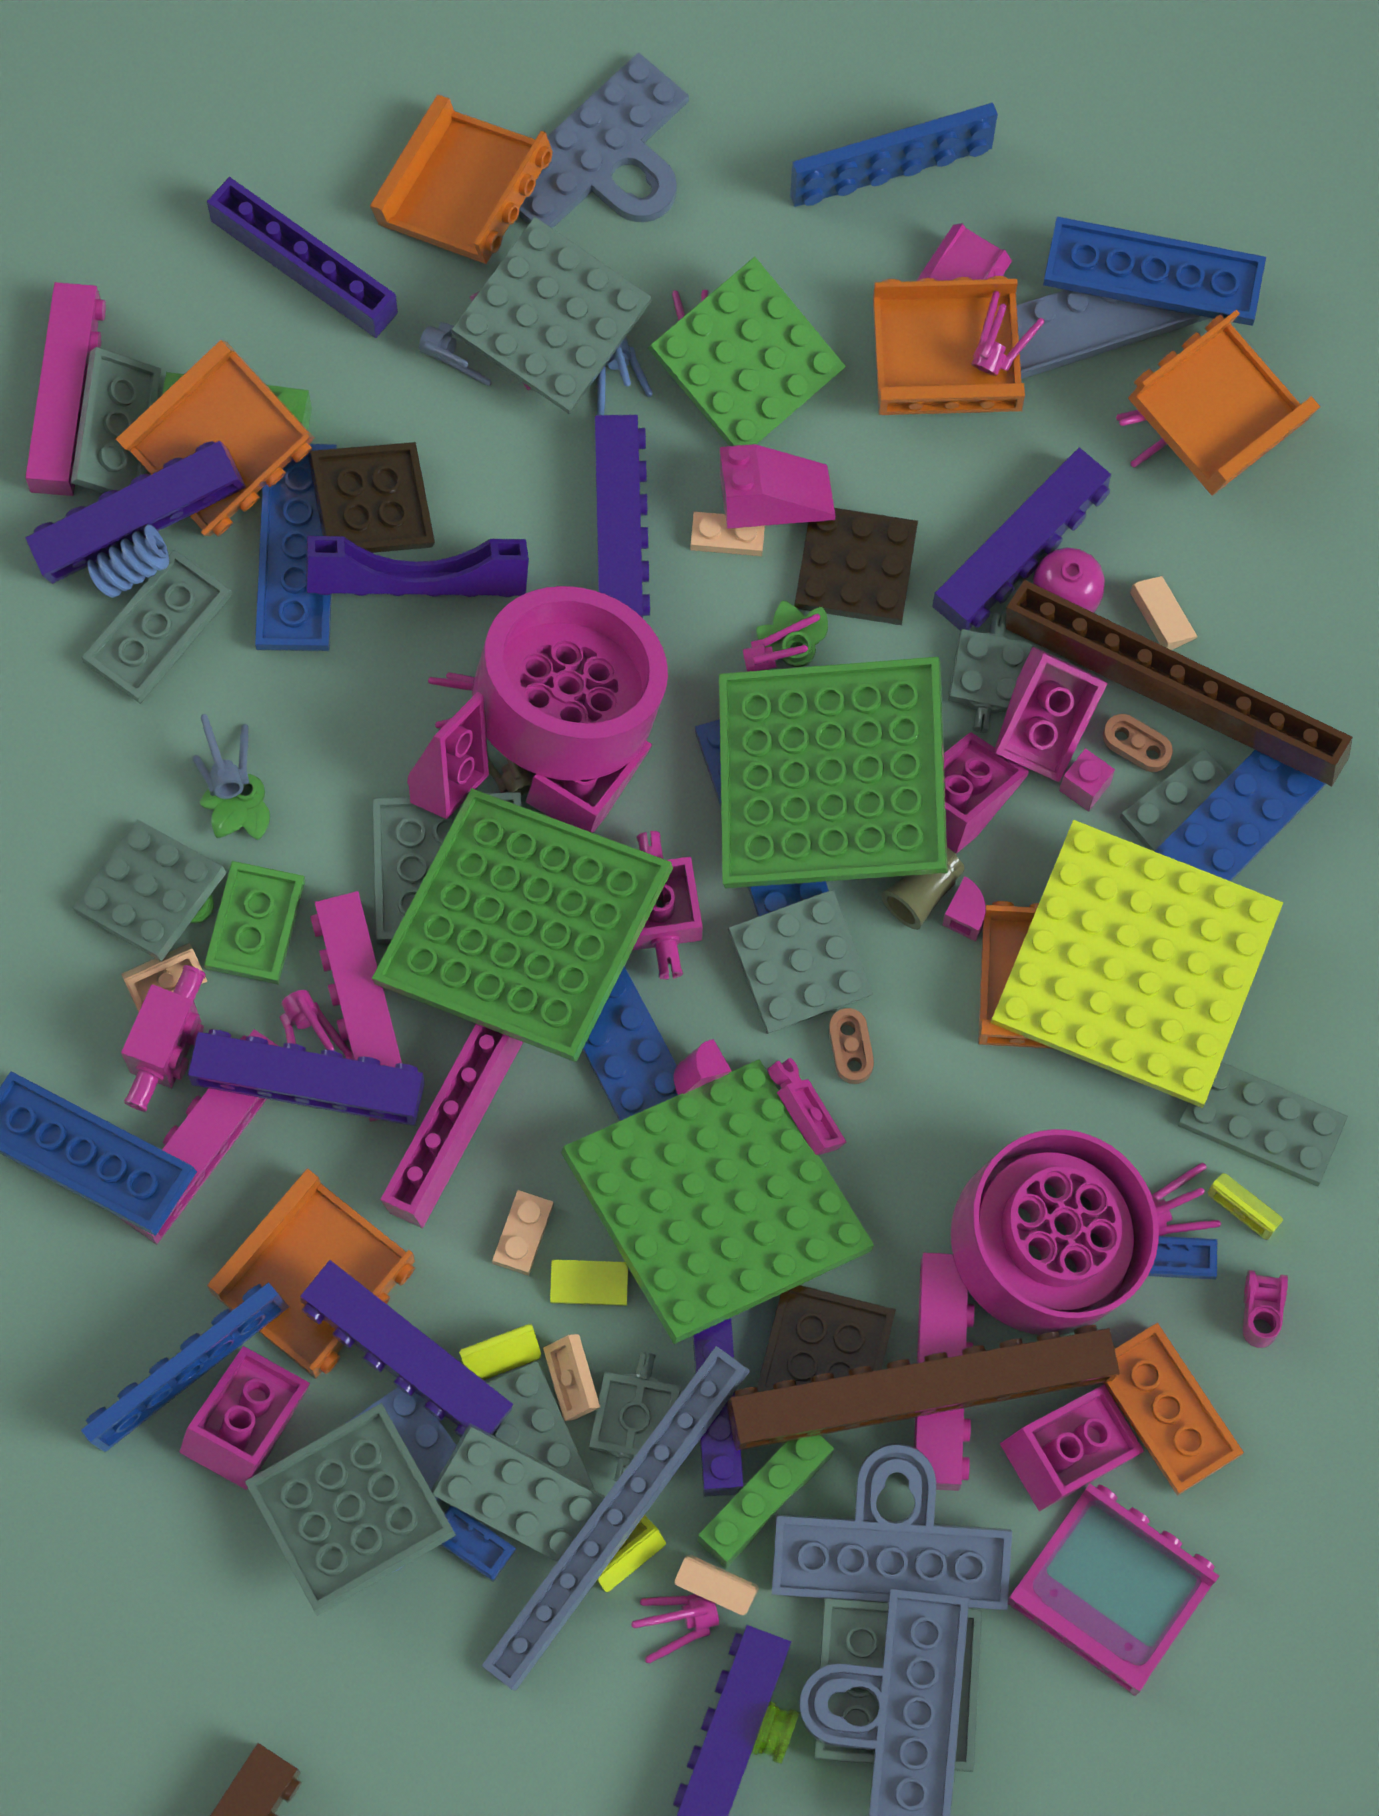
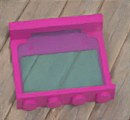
M1089 1483L1009 1597L1008 1605L1136 1696L1144 1687L1155 1667L1210 1587L1216 1582L1219 1575L1213 1571L1215 1566L1209 1560L1199 1554L1191 1556L1181 1549L1182 1542L1174 1535L1164 1530L1160 1534L1149 1526L1150 1520L1143 1513L1132 1507L1128 1511L1116 1502L1118 1497L1111 1490L1100 1484L1095 1487Z

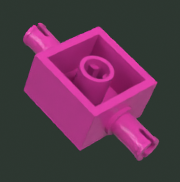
M650 831L651 846L648 844L647 832L637 835L636 838L640 851L663 859L660 832ZM691 856L667 860L672 863L673 870L658 900H662V904L665 907L658 908L655 904L633 950L655 948L659 969L658 975L663 980L669 979L668 964L671 965L673 979L683 975L678 944L702 941L703 926Z
M184 965L173 992L152 984L121 1051L130 1073L136 1075L127 1098L124 1100V1103L131 1108L146 1112L157 1083L172 1089L175 1080H181L187 1070L189 1059L186 1058L190 1046H195L197 1033H203L204 1028L194 1003L202 981L206 977V974L198 968Z

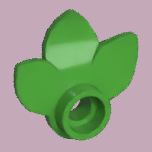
M783 600L776 609L773 625H761L756 628L758 640L764 639L814 614H819L820 620L799 631L791 632L786 637L766 646H772L775 652L806 645L808 647L807 652L781 658L789 666L803 667L813 660L816 653L815 645L826 637L828 631L827 614L823 607H819L804 616L795 606Z
M248 774L249 783L243 785V787L249 786L253 791L247 796L239 794L233 798L221 799L216 795L212 796L209 788L203 794L200 805L206 809L213 810L211 823L216 838L227 836L239 830L242 826L256 840H259L265 834L270 822V811L263 802L265 788L258 777Z

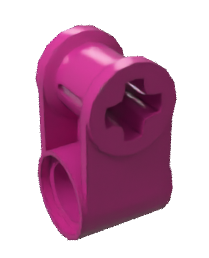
M1248 1270L1244 1288L1245 1308L1242 1330L1246 1342L1251 1346L1265 1348L1273 1343L1281 1331L1288 1287L1287 1275L1281 1274L1279 1278L1256 1275L1254 1270ZM1257 1319L1265 1320L1269 1323L1272 1332L1267 1334L1260 1333L1254 1327L1253 1321Z

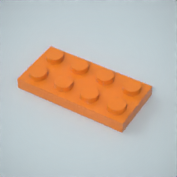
M1158 1322L1114 1349L1120 1374L1113 1381L1104 1382V1384L1177 1496L1242 1456L1243 1450Z

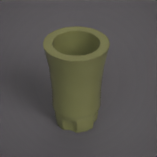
M947 848L948 873L904 876L881 893L882 901L890 913L902 924L911 929L918 930L937 903L955 885V880L964 872V864L952 850Z

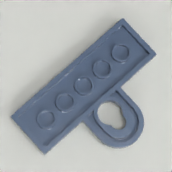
M638 52L547 136L553 151L551 162L541 171L532 194L525 198L519 208L518 215L528 224L535 216L553 228L591 192L621 217L630 221L649 222L665 215L672 207L676 198V177L670 165L649 148L645 142L689 102V95ZM628 164L641 168L645 173L646 182L652 188L650 195L639 198L632 193L623 191L612 179L615 170L620 166Z
M902 1443L886 1444L873 1450L860 1466L857 1477L855 1519L787 1514L776 1515L772 1595L889 1602L890 1589L968 1597L969 1608L1007 1610L1012 1530L934 1524L936 1476L931 1463L922 1452L910 1445ZM895 1472L902 1473L907 1477L908 1489L913 1494L915 1500L913 1511L907 1518L901 1521L886 1520L880 1515L876 1505L879 1493L885 1488L887 1477Z
M890 1589L883 1668L848 1664L828 1665L814 1672L802 1689L799 1701L800 1715L804 1726L813 1737L832 1746L875 1750L869 1816H950L969 1607L968 1597ZM854 1687L868 1690L875 1696L878 1702L877 1717L866 1726L852 1725L843 1717L836 1716L830 1712L828 1700L831 1695L845 1693Z

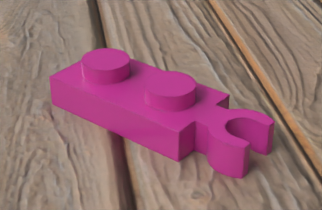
M788 1058L782 1064L780 1061H777L767 1069L771 1079L781 1087L777 1092L778 1096L807 1144L816 1155L838 1150L846 1143V1140L809 1079L801 1080L799 1077L798 1066L792 1058Z

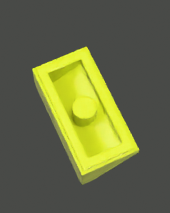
M1222 1173L1213 1182L1207 1192L1208 1196L1265 1240H1268L1283 1222V1218L1225 1173Z
M551 1260L550 1303L627 1306L628 1266L626 1262Z
M532 1324L524 1325L461 1349L459 1352L462 1364L482 1380L489 1379L541 1358V1351Z
M646 1515L643 1516L597 1579V1583L605 1592L612 1590L666 1545V1541L660 1531Z

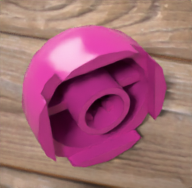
M1066 547L1054 550L1042 559L1034 572L1032 583L1094 613L1104 595L1105 577L1101 565L1091 554L1081 549Z

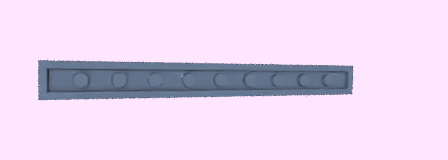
M716 1346L484 1661L482 1667L511 1690H517L750 1370Z

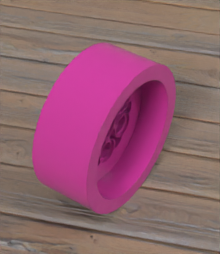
M572 586L547 587L528 592L514 599L495 617L489 628L475 673L472 697L477 692L484 695L486 737L510 761L544 777L568 781L590 780L606 776L623 768L644 747L667 687V660L663 647L652 628L639 614L624 603L606 594L586 588Z
M1065 1129L1042 1130L1030 1133L1008 1144L979 1169L965 1185L957 1200L951 1222V1247L954 1261L964 1285L973 1298L989 1314L1002 1323L1019 1331L1036 1335L1049 1332H1059L1060 1335L1073 1333L1076 1328L1096 1323L1126 1302L1137 1292L1148 1277L1156 1257L1159 1240L1158 1216L1152 1195L1146 1182L1133 1164L1122 1153L1106 1142L1089 1134ZM1044 1184L1051 1185L1055 1189L1056 1198L1050 1197L1046 1193ZM1080 1196L1090 1201L1092 1211L1083 1207ZM1018 1208H1022L1029 1213L1031 1223L1021 1219ZM1055 1220L1065 1226L1066 1235L1060 1234L1056 1230ZM1090 1233L1096 1234L1101 1239L1102 1248L1093 1244ZM1029 1245L1039 1250L1041 1260L1031 1256L1028 1249ZM1065 1258H1069L1075 1263L1077 1272H1072L1066 1267Z

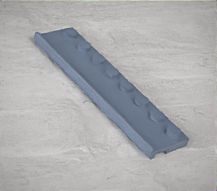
M1063 290L1017 305L1019 340L1039 318L1044 319V324L1020 352L1021 379L1210 318L1069 290Z

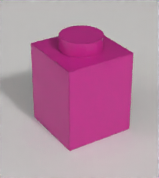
M1085 748L1064 774L1059 791L1089 812L1111 784L1115 769Z

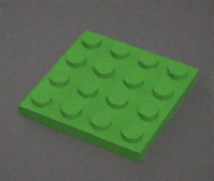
M755 256L647 347L729 446L759 443L846 367Z

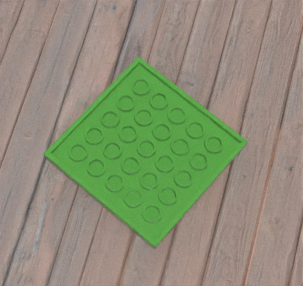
M939 656L719 674L722 880L725 888L948 873L941 667Z
M471 788L380 961L372 980L375 985L577 1062L673 870L672 863Z
M760 1059L692 1091L677 1095L569 1143L562 1148V1156L673 1344L871 1252L874 1247L873 1242L820 1156L813 1152L777 1094L778 1088Z

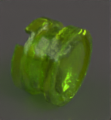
M770 1701L751 1754L757 1756L758 1753H764L772 1757V1762L782 1765L800 1711L792 1708L788 1711L779 1710V1707L775 1706L776 1702Z

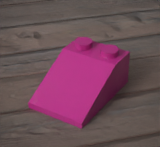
M757 444L719 447L720 480L727 529L835 520L827 464Z
M1033 646L1017 678L994 753L1060 782L1108 683L1092 673Z
M479 692L434 735L408 775L407 784L409 785L410 803L445 819H448L465 801L471 788L476 789L489 776L484 695Z
M972 732L968 733L944 753L947 848L956 854L981 833L1029 773V770L1023 766L995 754L993 746Z
M646 741L642 750L630 763L614 773L590 780L568 781L536 774L533 778L526 803L551 818L594 833L648 754L652 744Z
M243 1346L187 1427L179 1453L247 1490L248 1487L244 1481L258 1474L310 1383Z
M1105 1384L1028 1424L1000 1443L1039 1512L1144 1452Z

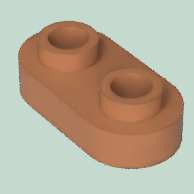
M1127 714L1114 715L1105 725L1103 740L1106 746L1113 752L1149 772L1161 771L1169 764L1173 753L1172 744L1161 733ZM1123 732L1127 735V739L1118 740L1115 737V733ZM1155 751L1158 753L1159 758L1150 759L1146 752Z
M844 1008L832 1016L829 1025L835 1068L838 1076L843 1081L850 1084H860L870 1077L874 1066L867 1022L859 1011L852 1008ZM849 1025L853 1027L855 1032L852 1035H844L841 1032V1028ZM851 1061H857L860 1063L861 1069L851 1071L847 1064Z

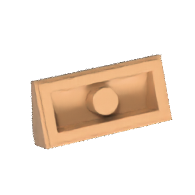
M1163 576L1139 581L1132 585L1130 594L1160 645L1173 650L1197 638V634Z
M190 944L168 952L162 962L155 958L121 974L138 1012L151 984L173 992L184 965L193 966L203 971ZM206 977L203 979L202 984L207 982Z
M691 1554L684 1558L675 1579L677 1586L740 1615H745L748 1612L759 1589L757 1584Z

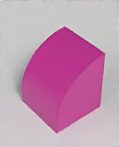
M964 876L944 915L942 926L976 942L985 917V901L977 885Z
M714 1039L702 1043L676 1066L674 1084L678 1095L692 1091L731 1072Z

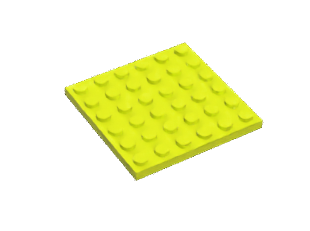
M1073 820L996 1007L991 1024L1203 1108L1283 902Z

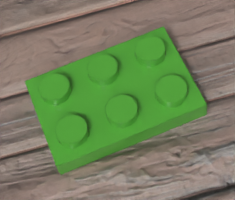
M232 861L205 960V968L211 971L279 985L306 881L305 876Z

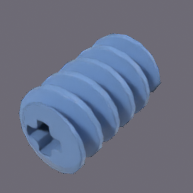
M152 525L145 526V536L140 532L133 533L134 544L129 539L124 538L120 543L121 549L112 545L109 548L110 557L105 552H100L97 555L98 564L91 559L88 560L90 577L97 588L106 596L111 598L117 597L121 594L122 590L127 591L134 584L142 583L146 577L154 576L157 570H164L168 567L169 554L160 533Z

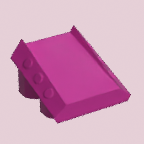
M963 223L953 224L916 281L922 278L947 281L958 277L985 280L994 276H1004L1012 260L1005 249L1001 250L967 229Z

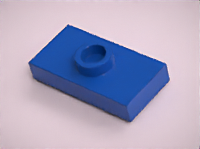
M1159 1236L1156 1257L1148 1276L1216 1279L1217 1239Z
M450 1505L444 1514L456 1536L440 1545L494 1582L516 1551V1548L467 1513Z

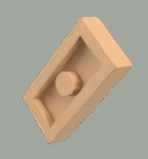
M694 512L690 550L762 556L765 526L727 529L725 514Z
M517 1190L492 1260L493 1264L529 1276L554 1207L553 1201Z
M567 1335L544 1347V1354L564 1421L576 1420L600 1408L580 1335Z

